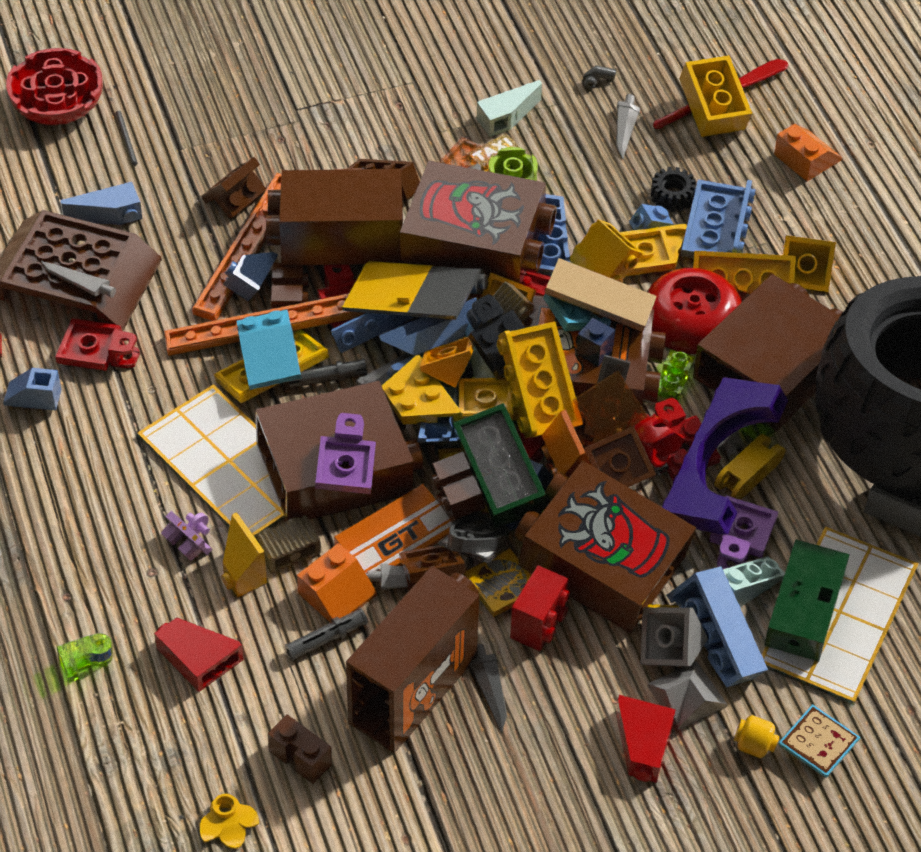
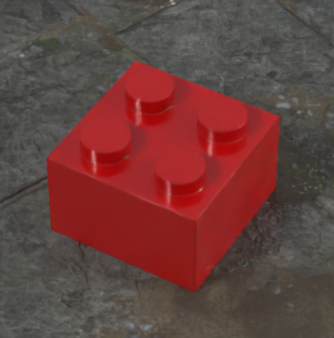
M539 565L536 567L512 606L511 639L537 651H541L545 643L549 644L552 641L556 632L555 626L558 621L562 623L568 613L569 607L566 606L570 596V591L567 590L568 578Z

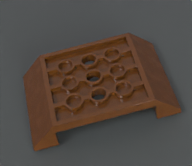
M42 210L21 223L0 258V300L5 301L12 290L97 313L98 322L121 325V329L124 331L162 258L135 233ZM79 241H85V243L81 245L74 244L78 243ZM70 258L75 259V261L71 263L63 262L69 260ZM41 261L109 280V286L116 288V293L112 298L104 294L94 296L65 280L54 281L53 279L58 277L49 273Z

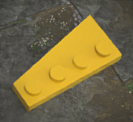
M694 251L693 268L706 269L717 273L728 280L736 290L751 294L771 274H774L788 284L794 283L796 256Z

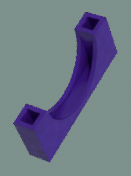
M723 377L719 387L715 390L709 409L704 414L703 422L694 435V441L689 452L684 457L682 467L673 480V486L667 498L663 501L662 508L695 526L696 530L728 535L738 512L729 498L715 494L707 488L705 480L707 464L720 443L734 432L757 423H779L788 403V399L780 385Z

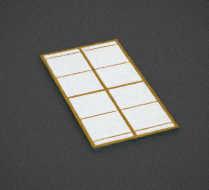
M214 384L137 433L138 437L228 527H230L232 514L237 512L256 538L258 533H261L266 528L273 527L284 519L256 444V424Z
M825 526L816 545L847 553L850 556L820 661H814L770 647H765L762 656L767 669L854 705L919 563Z

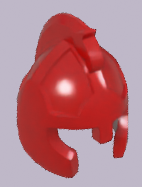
M634 412L625 428L626 430L634 426L651 465L654 467H661L666 464L669 455L676 453L682 447L685 440L683 435L674 433L669 428L672 425L670 421L658 416H649L645 412Z

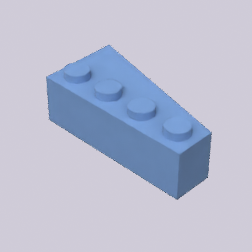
M546 194V204L555 205L557 212L552 234L550 236L539 234L537 240L544 242L543 258L537 273L551 276L558 258L570 262L566 231L564 197Z
M721 566L693 574L666 595L670 602H676L679 608L694 609L708 637L704 645L709 652L707 658L726 687L751 681L768 670Z

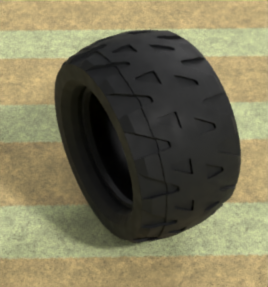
M911 276L875 285L864 293H859L848 303L846 309L831 329L823 347L816 375L817 413H819L820 429L826 442L830 444L837 456L850 469L873 484L875 482L880 488L920 500L921 389L913 387L897 378H921V276Z

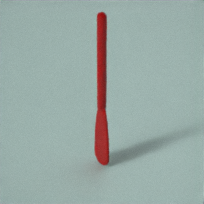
M783 59L771 60L739 78L742 88L748 87L785 71L789 64ZM689 104L654 121L653 127L657 130L691 114L692 111Z

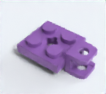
M339 414L336 421L335 437L321 436L315 489L371 494L376 442L362 440L364 420L361 415ZM352 421L355 423V426H346L345 423ZM343 461H348L349 466L353 467L343 469L339 465H342Z
M726 495L738 513L728 535L711 533L709 542L720 545L717 567L721 566L722 569L733 567L726 564L727 561H733L736 565L746 563L749 554L762 558L776 523L778 511ZM743 524H747V525H748V529H747V530H744V529L739 528L738 526H742Z

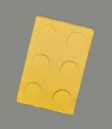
M730 55L685 62L679 80L701 137L745 130L752 116V111Z

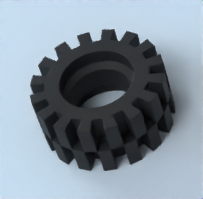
M667 167V171L663 168L660 170V173L656 172L652 179V202H656V206H663L666 210L671 208V212H675L676 208H678L679 212L683 211L684 207L688 209L690 204L693 203L696 180L693 179L691 173L687 175L688 171L685 169L680 172L679 167H676V170H672V167ZM673 187L680 189L681 191L674 192L669 191L666 188Z

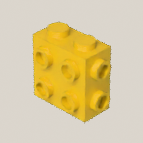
M598 219L589 227L588 233L583 240L574 247L570 261L575 265L623 283V279L637 265L638 259L643 253L612 224Z

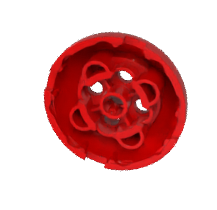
M50 48L31 53L24 57L25 61L18 66L14 65L7 76L6 88L13 107L25 118L44 125H63L84 117L96 106L103 89L102 72L98 64L92 58L89 60L81 56V52L67 48Z
M681 268L670 271L659 277L647 291V293L657 296L652 310H654L652 331L666 333L664 346L686 354H696L698 344L742 303L738 292L728 280L717 273L701 268ZM676 305L682 307V309L679 310Z

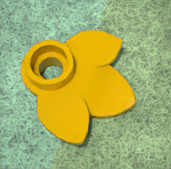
M220 794L212 801L210 812L201 819V839L203 842H209L219 837L226 847L239 849L245 841V828L259 825L257 812L251 806L240 804L230 794ZM223 808L231 809L228 812H221V809Z

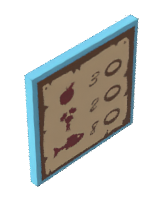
M812 704L779 741L778 745L827 778L860 740V736Z

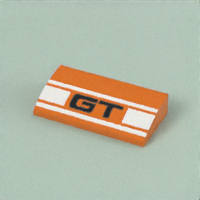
M422 484L334 536V546L339 543L359 561L367 574V570L380 571L381 563L401 566L400 552L434 546L448 537L452 522L435 497Z

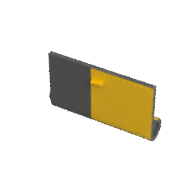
M368 261L345 300L342 309L349 312L457 320L469 294L480 295L487 289L488 276L483 269Z

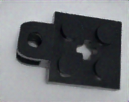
M488 294L474 301L472 309L468 310L466 314L468 322L474 329L468 337L498 380L505 376L504 357L499 354L497 348L498 335L504 331H515L525 327L514 310L503 314L504 310L498 301Z

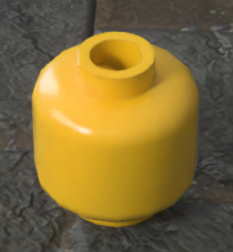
M750 715L746 720H740L733 741L737 742L739 751L757 758H763L768 751L774 752L779 736L774 734L775 725L772 722Z

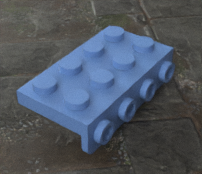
M698 179L681 250L682 257L694 259V251L743 253L744 242H741L740 239H746L748 224H744V221L750 220L752 207L748 206V203L753 204L756 189L751 188L752 180H747L746 188Z

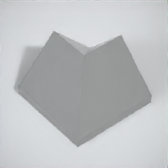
M643 607L640 665L691 666L708 640L694 609Z
M697 661L693 662L691 666L682 667L648 683L647 686L661 706L676 709L673 724L677 730L727 707V703Z

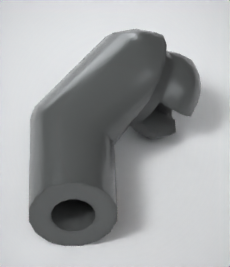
M596 65L583 75L582 81L584 86L592 89L600 78L613 81L616 76V70Z

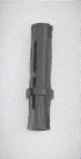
M365 358L344 363L336 361V364L306 369L301 372L302 378L289 381L290 389L338 379L339 382L345 381V378L367 375Z
M358 608V610L341 618L335 617L331 619V623L285 644V650L289 658L294 661L296 658L337 638L343 639L347 637V633L367 625L368 619L362 608Z

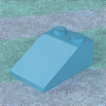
M288 310L272 311L269 314L256 317L249 316L237 321L250 390L302 378Z

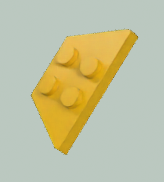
M679 224L620 232L643 253L638 259L637 265L626 276L675 270L687 225Z
M420 355L411 359L382 385L389 405L403 425L417 424L419 422L436 423L437 417L453 416L454 421L462 420L461 410L438 379L421 372L420 364L422 358Z

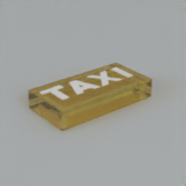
M504 134L468 152L467 159L472 165L478 163L482 171H487L491 156L497 155L498 150L519 146L507 134Z

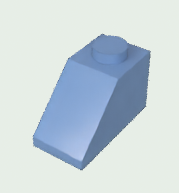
M269 252L243 255L237 263L232 261L225 271V274L228 276L223 285L249 301L259 290L278 254Z

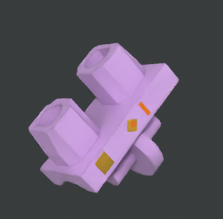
M172 511L165 516L170 522L161 534L172 545H175L185 535L187 539L178 550L190 561L199 555L201 551L208 555L213 550L198 535L200 532L203 535H207L210 531L207 527L209 519L204 513H198L195 516L192 513H188L186 519L189 521L188 525Z

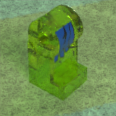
M103 633L88 635L57 646L58 660L68 683L79 679L78 672L93 666H106L113 659L111 639Z

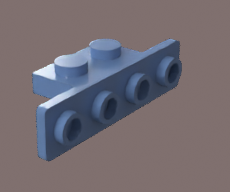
M365 313L332 329L331 333L338 350L343 353L415 317Z

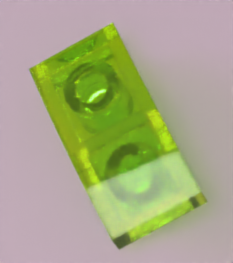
M670 350L660 375L658 396L667 399L674 398L679 402L695 360L694 356Z

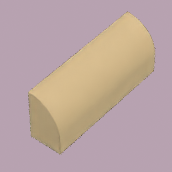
M558 258L544 293L641 332L644 331L657 297Z

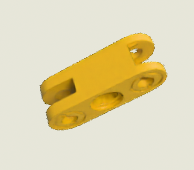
M765 434L759 435L721 470L714 486L719 490L727 487L732 491L731 497L741 500L777 467L783 459L786 449L779 444L769 449L771 439Z

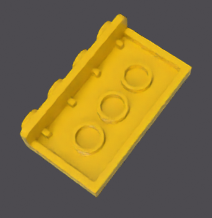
M556 322L515 331L508 330L499 334L497 348L499 354L504 357V375L506 380L510 381L512 387L511 401L513 406L517 407L519 414L518 427L520 432L524 433L525 439L541 436L557 415L565 409L573 427L583 425Z

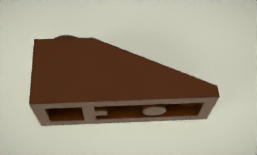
M359 159L347 168L401 169L402 201L411 199L420 183L414 163L409 161Z

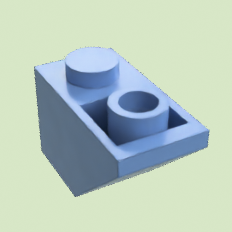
M30 368L11 380L3 401L4 406L56 411L61 394L58 370Z

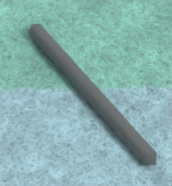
M116 111L131 163L136 166L138 162L122 112Z

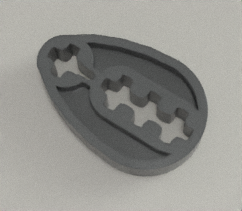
M464 516L452 523L447 538V546L454 551L467 553L496 551L507 546L510 530L506 525L496 528L493 520L487 517Z

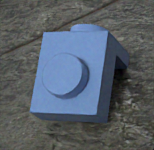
M641 204L629 220L633 230L674 225L665 208Z

